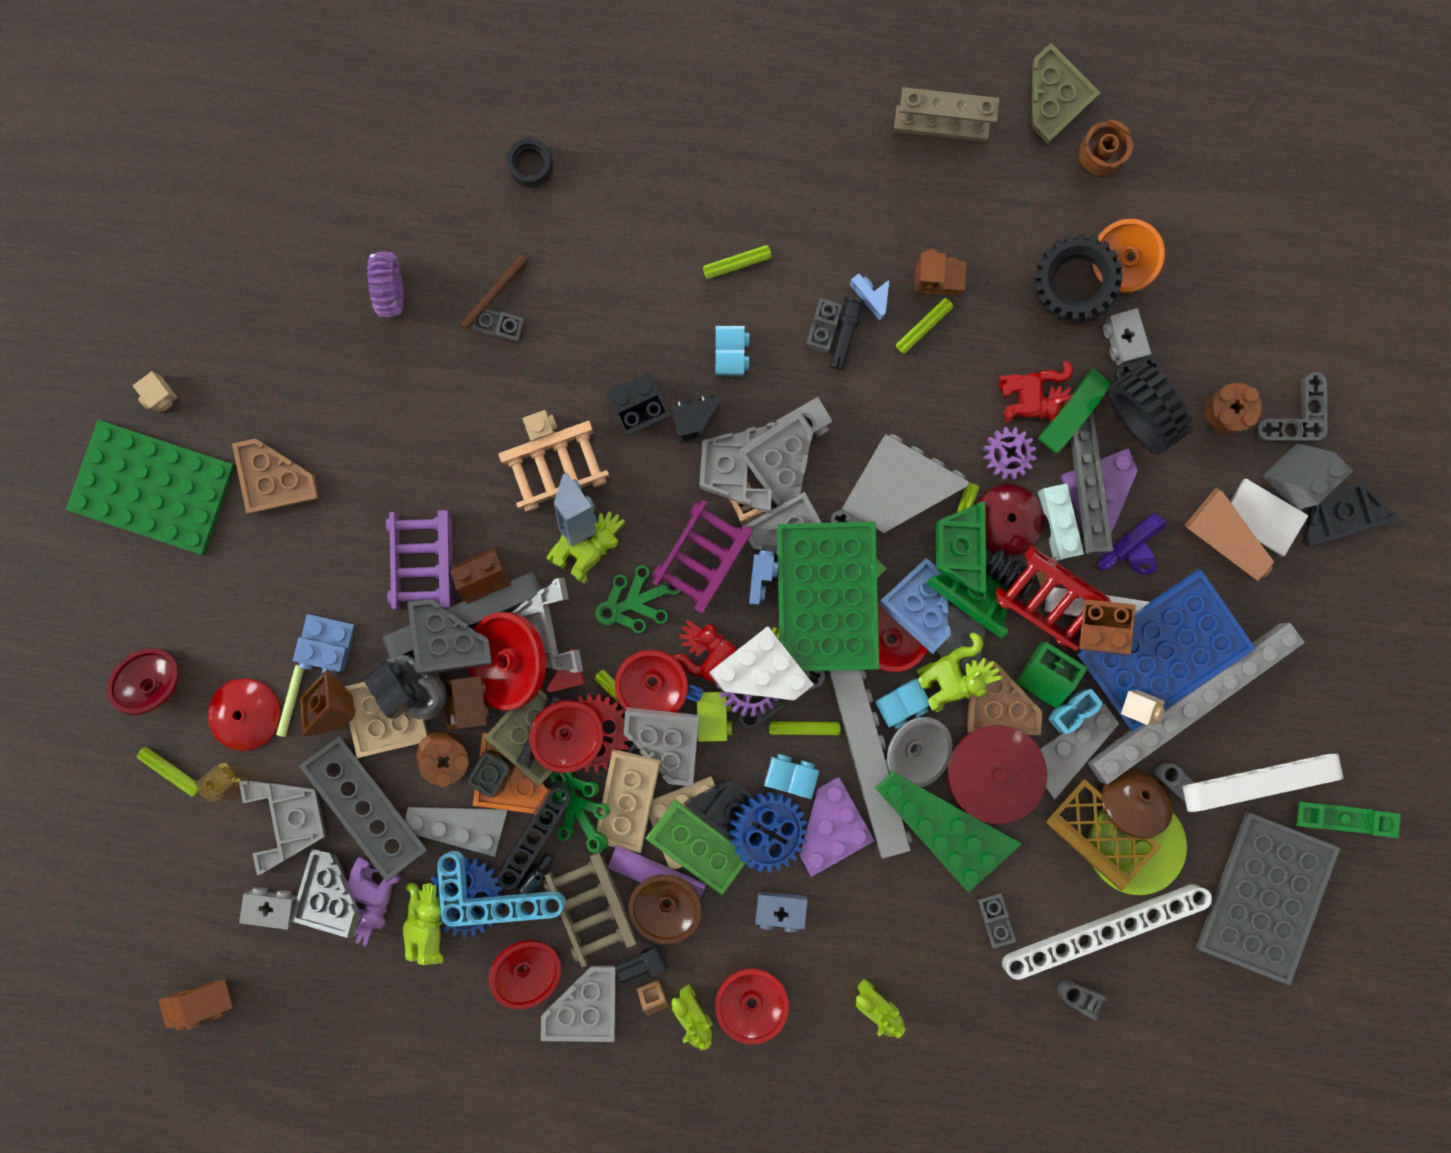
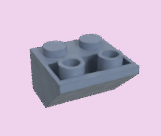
M568 473L563 474L554 501L559 530L572 547L596 534L595 523L597 519L593 513L595 506L589 496L585 497L583 495L579 482L576 479L572 480Z

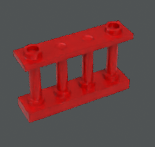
M1030 546L1025 553L1028 567L1008 592L997 587L995 590L997 602L1005 609H1013L1054 636L1056 641L1064 648L1070 647L1077 651L1079 646L1074 636L1082 627L1083 611L1066 631L1056 625V621L1071 603L1080 597L1085 600L1111 602V600ZM1042 571L1048 575V580L1027 605L1015 598L1036 572ZM1056 585H1063L1067 588L1068 593L1047 618L1035 611Z

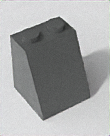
M1296 443L1262 477L1288 504L1299 510L1318 505L1353 470L1334 452Z

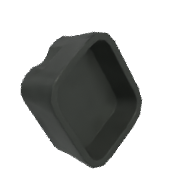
M486 750L481 754L469 774L468 783L471 787L490 798L497 797L511 777L514 765L496 751Z

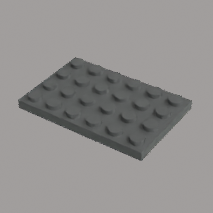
M1245 812L1195 948L1290 986L1340 848L1255 814Z

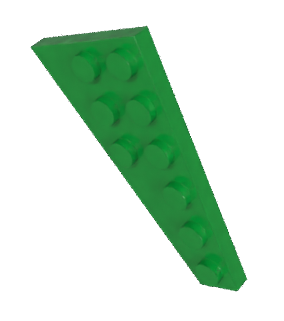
M893 771L875 787L968 893L1022 844L1018 840L974 818L964 810L948 803Z

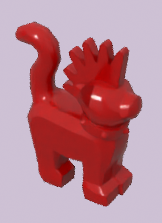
M1063 361L1064 371L1062 373L1054 370H1043L1024 376L1016 374L1001 376L999 384L1000 390H1003V397H1009L1011 393H1018L1019 403L1005 408L1006 411L1003 412L1004 422L1009 423L1014 417H1039L1041 420L1046 417L1050 421L1055 419L1072 397V395L1067 396L1071 388L1061 393V386L1057 388L1056 392L1054 387H1051L1048 398H1043V383L1045 381H1055L1058 383L1069 381L1073 375L1072 364L1069 361Z
M686 620L690 628L682 626L681 629L687 632L688 635L680 634L679 637L689 641L681 645L692 646L688 652L696 651V657L706 649L710 654L701 665H696L687 655L681 653L671 656L681 663L688 673L711 681L717 686L718 683L709 672L738 649L731 642L723 639L722 634L718 635L714 625L707 624L701 629L691 621Z

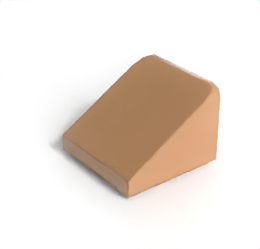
M660 980L637 988L642 1009L647 1016L669 1008Z

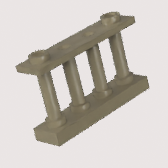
M902 87L900 106H896L893 132L987 142L990 123L997 122L999 98Z
M602 852L592 853L590 856L591 861H588L587 865L555 878L552 870L547 872L545 875L546 879L543 882L547 892L555 891L561 893L560 886L591 873L593 875L597 874L600 883L597 884L598 887L567 899L566 906L560 914L573 945V948H571L575 962H580L581 967L587 965L589 961L587 955L619 941L621 943L625 942L627 948L636 945L638 941ZM600 896L607 898L610 905L607 906V910L573 923L568 911L569 909ZM555 900L557 908L559 909V903L557 900ZM608 919L616 920L619 928L616 929L615 933L587 945H582L577 932Z

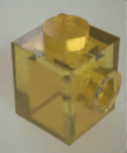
M227 763L217 764L195 784L199 788L198 792L201 797L213 802L223 797L241 780Z

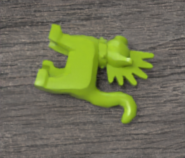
M610 511L604 520L603 514L600 513L599 521L595 523L596 534L590 540L585 539L571 547L562 535L560 541L552 548L546 559L555 566L564 569L567 565V557L573 556L577 561L572 568L571 574L578 581L585 584L588 581L586 577L587 572L597 564L602 555L606 554V550L617 547L618 540L614 535L624 525L625 520L622 519L618 522L620 517L618 514L611 520L612 513Z
M970 634L973 646H962L953 650L949 655L942 657L937 662L929 663L917 670L921 676L918 681L922 689L930 688L934 681H938L942 689L928 699L933 711L940 712L944 710V704L958 701L965 697L969 699L972 695L983 697L987 693V684L1003 679L1002 676H994L1000 672L999 668L991 670L995 662L992 661L985 666L987 661L985 658L981 660L979 665L976 660H973L972 666L967 663V676L962 675L958 663L959 660L964 657H974L982 650L983 641L978 634Z
M410 882L405 887L406 891L410 892L411 897L408 904V918L403 926L406 960L411 962L417 961L421 965L443 963V956L439 952L441 940L440 925L442 924L440 897L436 898V885H432V883L423 884V890H420L416 883Z
M864 978L857 986L860 995L856 997V1007L878 1025L877 1035L879 1037L882 1034L888 1037H902L906 1028L904 1020L899 1015V1009L893 1003H888L874 990V986Z
M688 984L680 989V997L678 999H672V1010L687 1031L682 1040L683 1043L688 1041L693 1047L706 1050L712 1044V1030L710 1027L713 1026V1022L708 1014L705 1015L695 999L696 994Z

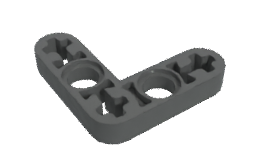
M1312 372L1301 380V419H1265L1260 421L1254 428L1256 438L1263 442H1316L1323 439L1328 430L1327 381L1325 376L1320 372ZM1313 378L1314 382L1319 384L1316 387L1309 385V381L1313 380ZM1314 393V394H1319V396L1315 395V396L1309 397V394ZM1310 401H1316L1319 404L1320 409L1318 413H1312L1309 410ZM1287 424L1295 426L1296 434L1294 437H1289L1285 433ZM1267 425L1268 429L1278 428V432H1272L1267 435L1266 432H1262V428ZM1312 427H1315V429H1319L1318 434H1314L1313 432L1303 433L1304 429H1309Z

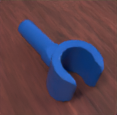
M690 684V691L685 698L699 702L703 689Z

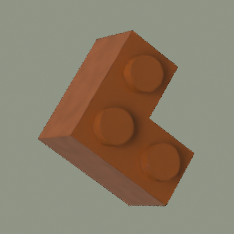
M930 249L922 252L915 265L914 293L961 296L965 291L966 262L960 261L959 258H946V254L940 253L939 250Z
M225 980L212 981L194 989L181 990L158 999L166 1028L176 1027V1030L184 1028L190 1030L202 1025V1020L209 1018L211 1021L225 1016L224 1011L233 1008Z

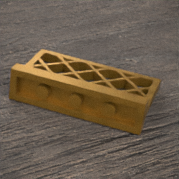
M1084 779L1045 823L1112 884L1123 891L1132 878L1161 846L1152 838H1117V831L1114 825V838H1099L1098 824L1111 823V821H1098L1097 806L1103 805L1102 803H1096V797L1102 801L1101 793ZM1084 787L1093 794V804H1079L1078 793ZM1075 798L1076 804H1069ZM1093 806L1094 821H1080L1079 807ZM1066 807H1076L1077 822H1067L1059 814ZM1077 824L1078 831L1074 829L1071 825ZM1080 824H1095L1096 838L1086 839L1083 837ZM1132 840L1133 855H1118L1117 841ZM1135 840H1146L1153 848L1146 855H1136ZM1089 841H1096V847ZM1100 841H1114L1115 856H1105L1100 852ZM1144 857V858L1137 864V858ZM1108 858H1115L1116 865L1112 863ZM1119 858H1133L1134 869L1128 875L1119 869Z

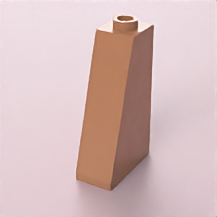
M1215 488L1187 521L1185 526L1257 581L1261 577L1265 578L1272 571L1273 567L1271 565L1274 561L1225 494Z

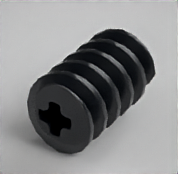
M1001 548L988 558L986 568L990 569L989 577L995 573L998 574L996 582L998 583L1004 579L1003 587L1007 588L1017 581L1027 567L1022 566L1019 568L1020 561L1018 560L1011 563L1012 556L1008 554L1003 557L1005 550ZM1036 573L1021 590L1020 600L1032 587Z

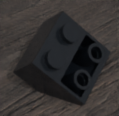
M650 372L606 392L626 436L670 417Z
M706 395L700 397L697 402L690 403L689 400L675 403L676 407L671 409L679 443L703 438L720 411L719 397Z

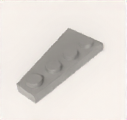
M1102 704L1097 713L1091 717L1084 718L1082 724L1075 731L1068 734L1060 733L1040 748L1047 766V784L1045 789L1053 799L1061 793L1118 726L1119 723L1105 704Z
M408 807L404 821L415 835L495 857L509 810Z

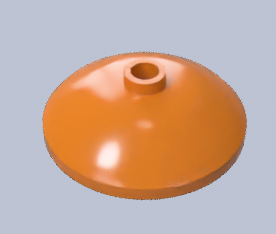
M1123 219L1106 227L1098 236L1099 242L1103 243L1105 240L1110 244L1109 249L1111 251L1115 249L1118 254L1117 259L1121 261V274H1123L1119 292L1141 290L1151 284L1160 274L1165 261V245L1161 235L1152 225L1138 219ZM1131 252H1134L1136 255L1133 261L1128 259V255ZM1092 263L1096 276L1102 282L1100 270Z

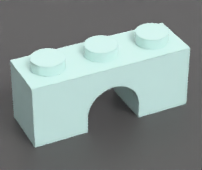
M1067 483L1038 491L1043 513L1047 516L1050 524L1051 537L1048 539L1052 556L1056 557L1057 560H1062L1084 554Z

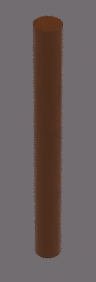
M521 254L460 323L463 329L467 331L528 262L524 255Z

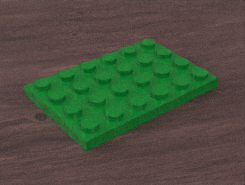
M97 420L66 510L200 555H205L236 465Z
M876 522L777 524L779 635L781 644L802 671L879 669Z

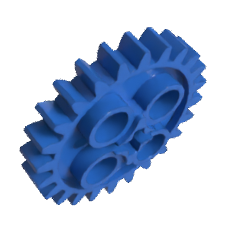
M767 792L765 799L759 793L758 801L750 797L749 806L741 804L744 810L743 813L735 812L739 820L731 821L736 826V830L730 831V834L736 838L730 842L732 845L738 846L734 853L741 855L739 859L743 863L747 862V866L751 869L755 866V869L759 872L764 868L768 873H771L773 866L777 871H780L781 863L789 867L788 859L791 858L796 861L797 858L794 853L796 851L803 852L799 844L807 842L801 838L802 835L808 833L806 829L802 828V826L807 824V821L801 819L804 812L797 810L799 805L795 802L791 803L792 799L787 796L783 798V795L777 793L774 797L772 793ZM769 811L768 818L762 821L763 813ZM755 821L785 838L786 842L782 843L769 834L764 833L753 826L752 822ZM788 822L787 830L781 832L783 824ZM757 832L756 839L753 842H749L750 836ZM773 844H776L775 851L769 853L770 847Z
M469 857L464 858L465 872L472 880L471 885L467 886V893L470 895L468 899L478 898L477 894L481 891L487 893L488 897L506 896L499 894V891L503 888L497 885L498 876H492L495 868L488 871L486 870L488 862L479 866L478 858L470 863ZM454 860V866L449 861L446 865L450 869H455L456 861ZM433 875L430 879L436 885L437 898L440 897L438 876ZM449 883L448 890L453 894H457L458 889ZM500 903L498 908L503 910L505 906ZM476 905L474 907L476 915L481 917L485 915V910L482 906ZM452 907L450 908V915L458 919L460 918V911ZM475 907L479 908L481 913H478ZM441 917V922L445 925L444 933L451 928L453 929L454 937L459 931H462L463 938H466L469 931L475 937L478 929L482 933L487 930L485 924L448 926ZM488 923L487 925L492 927L495 923Z

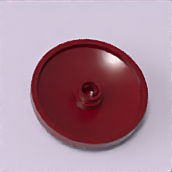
M988 725L968 733L956 745L948 764V783L956 802L969 815L987 823L1006 824L1025 817L1038 805L1047 784V766L1040 748L1028 735L1012 727Z

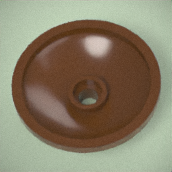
M1130 768L1109 784H1104L1101 794L1103 809L1111 823L1121 832L1134 838L1148 839L1158 836L1169 826L1173 816L1172 801L1164 785L1153 775L1139 769Z
M659 874L644 879L636 886L629 901V916L635 929L645 938L656 943L674 944L687 939L695 932L701 920L702 904L698 893L687 881L674 875ZM668 899L671 903L666 904L663 900Z

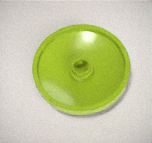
M1104 809L1097 815L1098 821L1109 820ZM1174 813L1169 826L1161 834L1152 838L1161 846L1160 849L1121 892L1132 895L1152 894L1167 887L1178 876L1186 859L1187 840L1182 824ZM1112 823L1098 824L1099 838H1114ZM1095 824L1091 825L1088 839L1096 838ZM1116 828L1117 838L1131 837ZM1132 840L1117 841L1118 855H1133ZM1135 840L1136 855H1146L1153 848L1146 840ZM1089 841L1096 847V841ZM1100 841V852L1105 856H1115L1114 841ZM1144 857L1137 858V864H1138ZM1108 858L1112 863L1116 865L1115 858ZM1119 858V869L1126 875L1134 869L1133 858ZM1094 867L1095 871L1101 877V879H1103L1111 887L1119 890L1114 884H1112L1105 876H1103Z

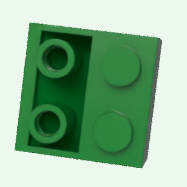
M1040 642L1015 683L1057 709L1076 688L1087 667L1049 643Z

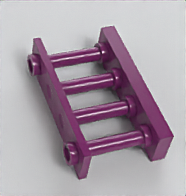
M702 500L701 503H695L689 513L693 517L664 565L659 564L652 574L655 578L653 584L657 586L664 580L694 599L693 601L697 603L694 609L701 613H704L753 532L746 525L742 529L739 527L736 529L705 510L708 504L705 500ZM698 519L705 520L731 536V540L734 543L730 550L719 547L693 531L692 529ZM688 538L719 557L718 560L722 562L719 568L711 570L681 552L680 549ZM674 559L707 578L706 581L709 584L705 591L695 589L668 572Z

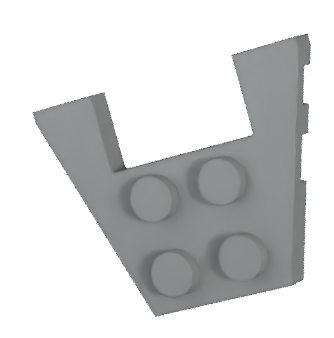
M768 423L766 426L756 429L755 427L748 428L746 431L736 434L729 433L703 440L700 489L765 513H771L772 489L747 488L748 465L740 455L739 450L773 428L775 423Z
M558 578L552 581V584L547 588L537 592L535 597L525 601L512 612L526 618L537 630L545 650L546 667L573 673L582 672L583 667L579 650L558 654L549 604L569 599L565 578Z
M247 780L239 782L243 803L268 798L278 848L253 853L257 875L265 873L327 836L319 794L316 788Z

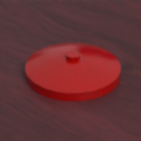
M513 612L490 614L477 624L474 631L488 639L491 665L467 668L470 678L481 676V681H484L486 688L483 700L491 707L500 710L521 708L536 697L543 684L546 671L544 646L535 627L523 616Z

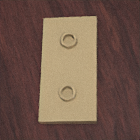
M613 749L602 803L609 805L610 814L608 817L598 819L596 832H602L607 836L608 846H620L629 851L641 853L661 760ZM601 807L600 813L604 815V809Z

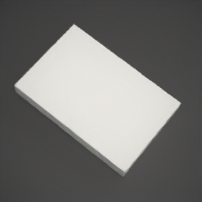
M1243 479L1230 501L1261 545L1281 557L1286 555L1308 517L1304 512L1248 479Z

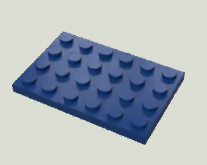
M1198 569L1135 612L1130 656L1080 650L1076 654L1130 730L1134 731L1144 723L1121 714L1129 691L1139 690L1164 700L1163 708L1167 709L1256 648L1202 570Z

